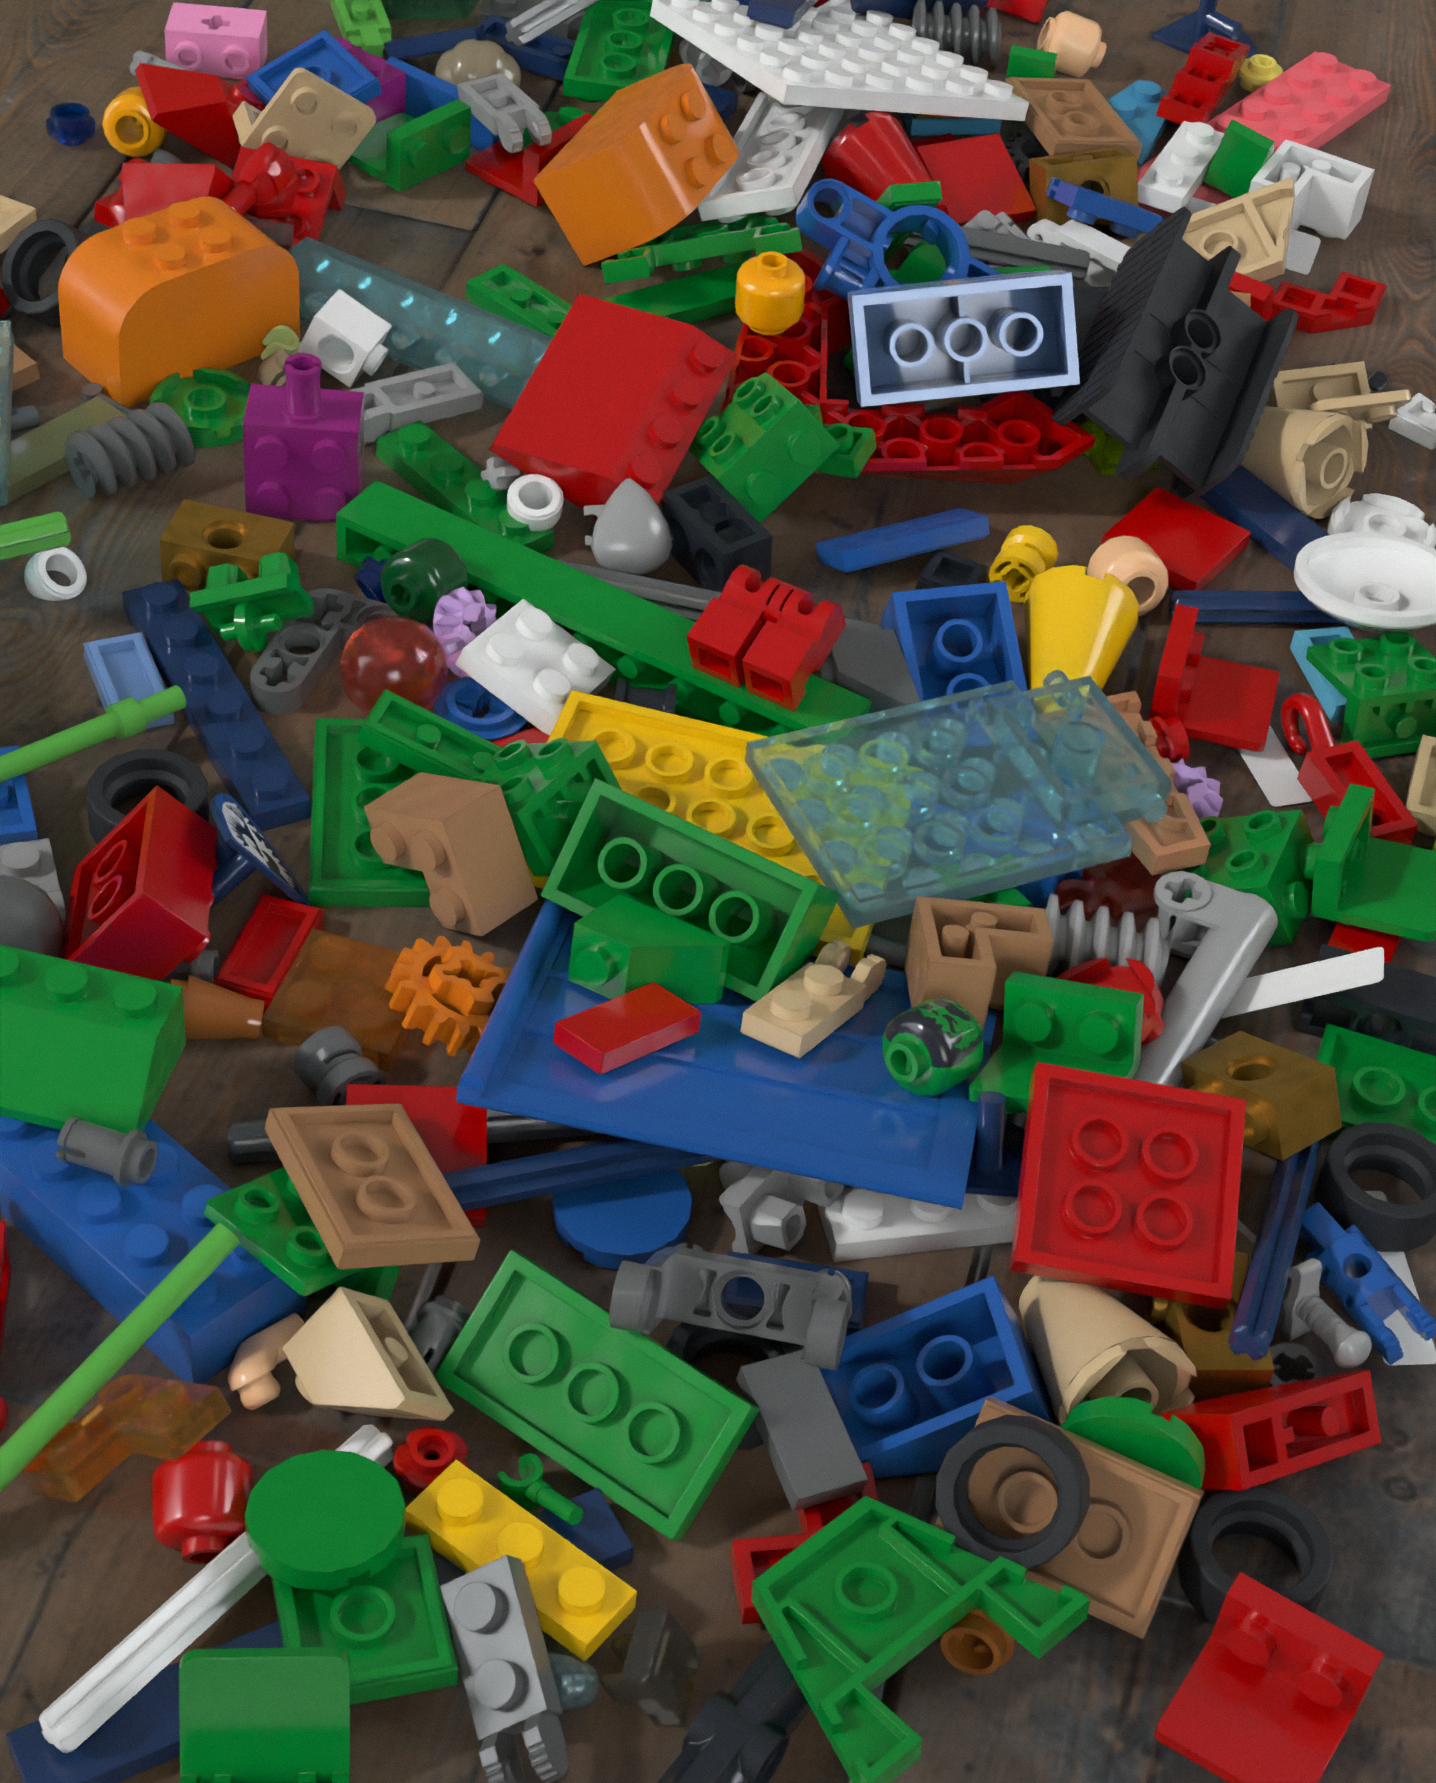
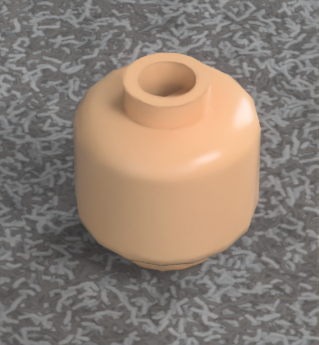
M1064 11L1055 18L1049 17L1040 32L1036 50L1057 53L1056 71L1080 78L1086 74L1090 67L1094 69L1099 67L1106 51V43L1101 41L1102 32L1100 25L1096 21L1070 11Z
M1125 535L1111 538L1100 545L1090 557L1087 575L1104 580L1106 572L1119 578L1132 589L1139 603L1138 617L1156 608L1164 598L1168 587L1167 569L1154 550L1141 539Z

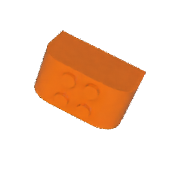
M684 63L617 90L533 179V182L583 266H587L621 253L624 250L644 244L685 219L735 163L740 155V151L692 64Z
M198 197L188 201L176 202L170 205L169 208L141 218L129 219L119 226L91 236L74 250L65 263L60 275L58 300L63 358L91 383L100 384L106 396L127 408L150 400L154 387L175 373H180V379L193 376V370L212 368L225 370L261 356V353L267 347L262 341L276 326L284 325L289 327L300 340L299 271L296 261L289 252L227 203L215 197Z

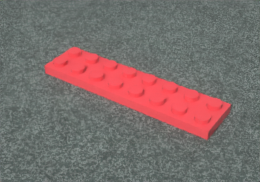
M1315 51L1206 124L1213 127L1216 131L1225 133L1233 119L1274 141V153L1286 139L1317 150L1385 103L1388 99L1391 85L1377 79L1370 71L1354 69L1339 62L1334 55ZM1159 155L1137 169L1138 183ZM1204 181L1192 196L1216 205L1234 199V197ZM1138 202L1140 208L1164 217L1163 219L1173 214Z

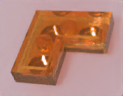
M134 1373L127 1374L106 1385L98 1395L97 1399L99 1402L76 1422L66 1424L21 1472L34 1494L76 1503L132 1453L177 1461L232 1411L221 1391L216 1386Z

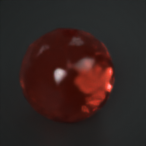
M388 615L371 619L356 629L345 644L340 661L341 682L350 701L368 715L385 689L429 710L443 693L448 675L446 652L438 637L426 625L408 616Z

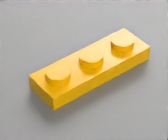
M455 1460L405 1508V1528L414 1535L428 1533L431 1548L466 1574L505 1555L521 1559L525 1566L541 1630L584 1662L635 1609L637 1596L635 1589L458 1460Z

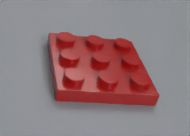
M1037 1062L1031 1075L1010 1271L1225 1309L1232 1298L1246 1100Z

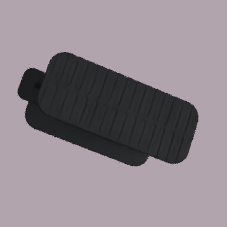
M1182 207L1163 222H1159L1155 228L1138 240L1123 256L1122 262L1116 269V275L1112 278V284L1108 287L1107 295L1101 303V309L1097 312V318L1086 337V343L1080 351L1081 354L1078 357L1080 384L1064 387L1065 390L1059 398L1060 401L1055 407L1052 419L1059 426H1063L1081 413L1085 414L1125 446L1115 469V474L1125 482H1129L1158 460L1178 476L1172 494L1182 498L1183 501L1191 502L1224 481L1244 460V455L1250 447L1249 443L1255 434V428L1259 424L1260 415L1264 411V405L1268 401L1269 392L1273 388L1274 379L1278 375L1279 366L1282 365L1283 356L1287 352L1288 343L1291 342L1292 333L1296 329L1299 315L1292 308H1288L1267 322L1229 291L1228 287L1241 254L1232 246H1228L1209 261L1182 240L1192 215L1186 207Z

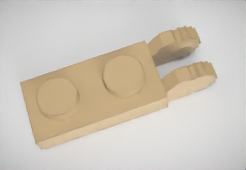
M837 939L832 940L831 944L828 943L822 948L815 963L809 962L743 1012L740 1032L800 1059L863 1008L864 1002L882 984V980L885 977L886 960L873 954L867 955V958H863L858 962L851 977H845L843 972L849 963L852 950L850 949L851 945Z

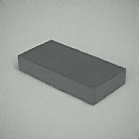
M803 1350L741 1366L736 1379L744 1398L760 1408L754 1422L793 1512L862 1492L868 1480L819 1368L799 1363Z

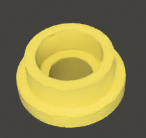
M1253 55L1245 59L1238 72L1241 78L1240 85L1245 90L1253 93L1282 74L1283 69L1276 63L1274 58L1268 55Z

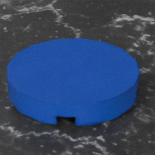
M677 1169L554 1193L551 1218L557 1237L568 1249L570 1243L576 1250L583 1252V1260L597 1267L619 1270L622 1261L644 1264L655 1252L666 1247H674L677 1243L681 1244L688 1235L692 1196L685 1177Z

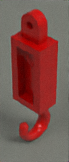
M1304 692L1290 695L1282 705V729L1291 749L1298 755L1306 754L1297 779L1323 817L1326 818L1331 805L1340 806L1350 783L1374 788L1372 819L1377 826L1371 827V837L1413 846L1411 842L1419 825L1359 741L1335 745L1321 704L1313 696ZM1300 714L1305 722L1312 749L1310 752H1308L1309 745L1300 734Z

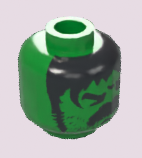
M946 998L930 999L900 1013L887 1024L882 1037V1054L888 1071L899 1085L920 1096L939 1095L965 1081L978 1070L983 1059L982 1032L975 1017L958 1002Z

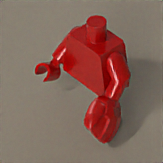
M265 142L258 147L241 170L236 184L216 164L123 163L122 172L118 175L121 185L111 200L108 210L115 225L119 226L129 219L141 218L169 208L170 205L176 202L188 201L198 197H215L227 203L242 216L247 213L252 217L279 219L288 215L292 209L297 191L300 189L299 177L295 174L297 169L292 159L289 158V154L271 142Z

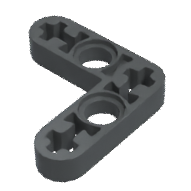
M322 588L308 592L314 600L313 615L285 621L281 630L277 632L252 667L250 673L251 701L256 709L265 714L286 715L297 711L304 704L340 650L427 675H445L452 671L446 665L438 650L434 637L433 620L424 624L411 623L400 618L386 603L337 589ZM317 621H321V627L317 626ZM386 628L394 632L389 635H374L368 633L367 630ZM296 647H308L316 650L312 654L305 655L289 652L290 649ZM283 674L287 676V682H282Z

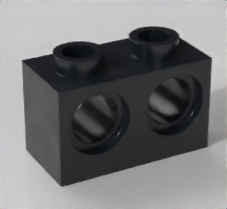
M712 475L663 492V515L669 524L673 541L671 555L702 588L723 592L732 572L742 564L758 570L763 582L771 578L773 536Z

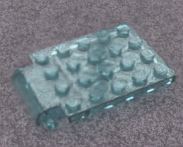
M1062 670L1050 672L1043 681V687L1021 692L1014 681L1010 680L747 742L745 755L746 764L825 886L840 893L837 905L853 929L912 914L916 896L965 900L1129 857L1131 855L1132 838L1121 824L1145 818L1147 822L1153 823L1163 818L1168 809L1164 802L1171 791V780L1090 676L1069 680Z

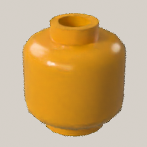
M130 87L120 92L105 109L102 121L104 135L110 145L121 154L130 157H145L155 152L170 134L168 130L151 120L140 87Z
M773 251L761 253L744 262L738 270L736 278V314L744 324L757 333L764 335L782 333L797 323L803 313L805 294L804 271L796 262L781 253Z

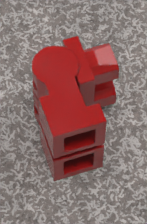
M742 564L732 572L719 598H712L686 637L693 668L740 688L745 680L747 692L795 712L806 694L805 684L811 674L819 672L831 653L832 647L846 627V622L841 605L826 599L817 605L813 603L812 593L775 577H771L766 582H763L758 570Z

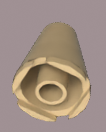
M1264 406V411L1259 418V424L1255 428V434L1249 443L1250 447L1245 453V458L1241 465L1305 516L1315 519H1324L1331 516L1332 510L1339 502L1351 497L1355 491L1347 487L1354 471L1363 474L1367 462L1369 444L1366 428L1361 422L1355 421L1351 416L1344 413Z
M1036 1275L1032 1277L1020 1296L1019 1310L1059 1427L1060 1424L1067 1420L1069 1411L1079 1403L1105 1396L1136 1398L1153 1404L1152 1413L1161 1416V1413L1193 1404L1195 1396L1190 1391L1189 1385L1191 1375L1197 1378L1196 1366L1180 1345L1100 1287Z

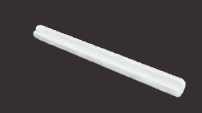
M372 1424L362 1426L335 1450L354 1452L380 1463L383 1467L392 1461L394 1456L391 1449L393 1441L386 1432H380ZM246 1531L40 1714L41 1733L50 1744H54L63 1753L73 1752L268 1574L259 1565L258 1555L252 1548L250 1549Z

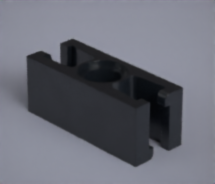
M1322 943L1316 962L1353 952ZM1384 962V978L1378 983L1304 999L1296 1031L1322 1038L1328 1023L1436 1056V977Z

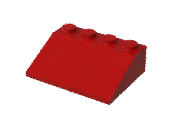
M579 294L488 450L527 475L540 474L554 480L562 489L564 498L584 510V506L605 505L617 487L628 478L644 488L656 504L659 505L663 492L667 490L737 354L691 324Z

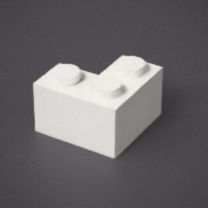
M1286 139L1251 180L1249 192L1292 177L1295 188V201L1291 229L1297 230L1300 225L1314 229L1324 237L1346 240L1362 218L1375 169Z

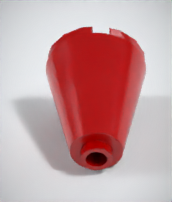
M871 111L865 114L870 121L859 128H856L853 123L845 127L829 145L820 165L825 172V178L820 177L821 180L835 179L875 202L889 185L933 182L901 124L892 114L886 111ZM942 199L935 208L948 214V208Z

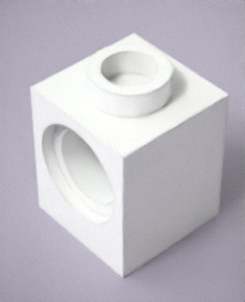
M338 289L314 316L297 352L308 353L318 357L321 360V368L348 387H351L363 372L372 376L384 361L389 349L382 344L392 325Z

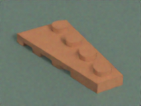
M1136 691L1034 710L1030 731L1152 876L1206 863L1211 844L1187 795L1179 793L1173 783L1176 772L1169 758H1161L1155 746L1158 736L1151 721H1143L1139 713L1142 703Z

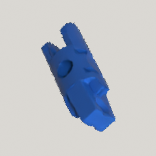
M1316 1203L1305 1210L1300 1234L1312 1252L1304 1256V1260L1307 1261L1314 1258L1321 1262V1282L1358 1327L1369 1335L1371 1343L1390 1365L1404 1357L1398 1338L1383 1322L1396 1310L1405 1318L1412 1330L1425 1341L1436 1336V1320L1354 1224L1344 1230L1320 1203Z

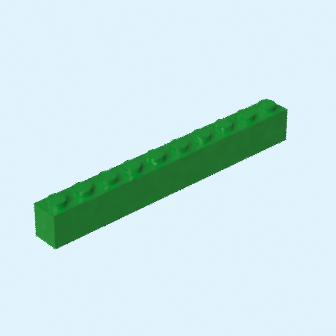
M374 481L336 513L338 560L380 578L383 566L393 554L422 538L439 539L449 544L460 555L465 564L468 576L467 591L481 590L486 604H496L495 617L497 620L518 602L525 599L535 608L545 612L553 622L582 644L591 647L599 657L616 669L608 682L609 684L617 686V680L620 678L627 679L629 686L665 689L668 684L677 685L675 714L721 726L724 725L725 727L854 757L865 745L872 700L811 674L805 684L806 694L796 711L793 712L747 692L745 680L740 688L699 671L692 667L686 637L696 622L380 481Z

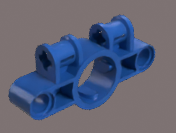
M822 179L814 183L797 208L796 223L800 231L809 239L831 250L812 288L818 292L826 289L847 302V292L906 284L894 280L884 264L883 254L892 242L893 237L890 235L895 232L913 231L920 234L927 243L931 245L935 243L938 246L946 265V270L939 281L1002 274L970 256L969 245L960 226L948 214L934 207L911 205L893 212L840 181ZM821 201L827 203L832 208L835 218H825L819 215L814 208V202Z

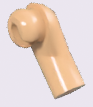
M292 1313L250 1336L236 1350L228 1374V1383L231 1391L237 1389L241 1403L245 1408L254 1410L279 1396L280 1384L273 1377L271 1370L280 1362L288 1359L282 1347L305 1324L296 1313Z

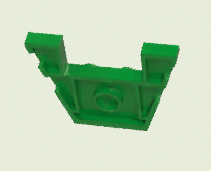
M759 212L747 214L743 219L732 223H720L719 220L672 227L658 237L639 245V248L622 251L618 254L619 260L610 259L602 262L601 267L605 284L650 277L655 267L671 264L672 271L675 272L686 271L702 266L701 259L721 256L722 263H733L751 258V250H755L756 256L769 251L787 254L803 251L799 228H790V224L785 222L778 224L776 218Z
M864 1496L752 1581L751 1597L754 1607L852 1783H891L920 1759L923 1739L871 1692L974 1608L980 1609L1039 1659L1087 1619L1090 1599L1082 1592L1067 1585H1063L1059 1593L1026 1578V1567L1002 1556L990 1562L956 1547L955 1535L868 1496Z

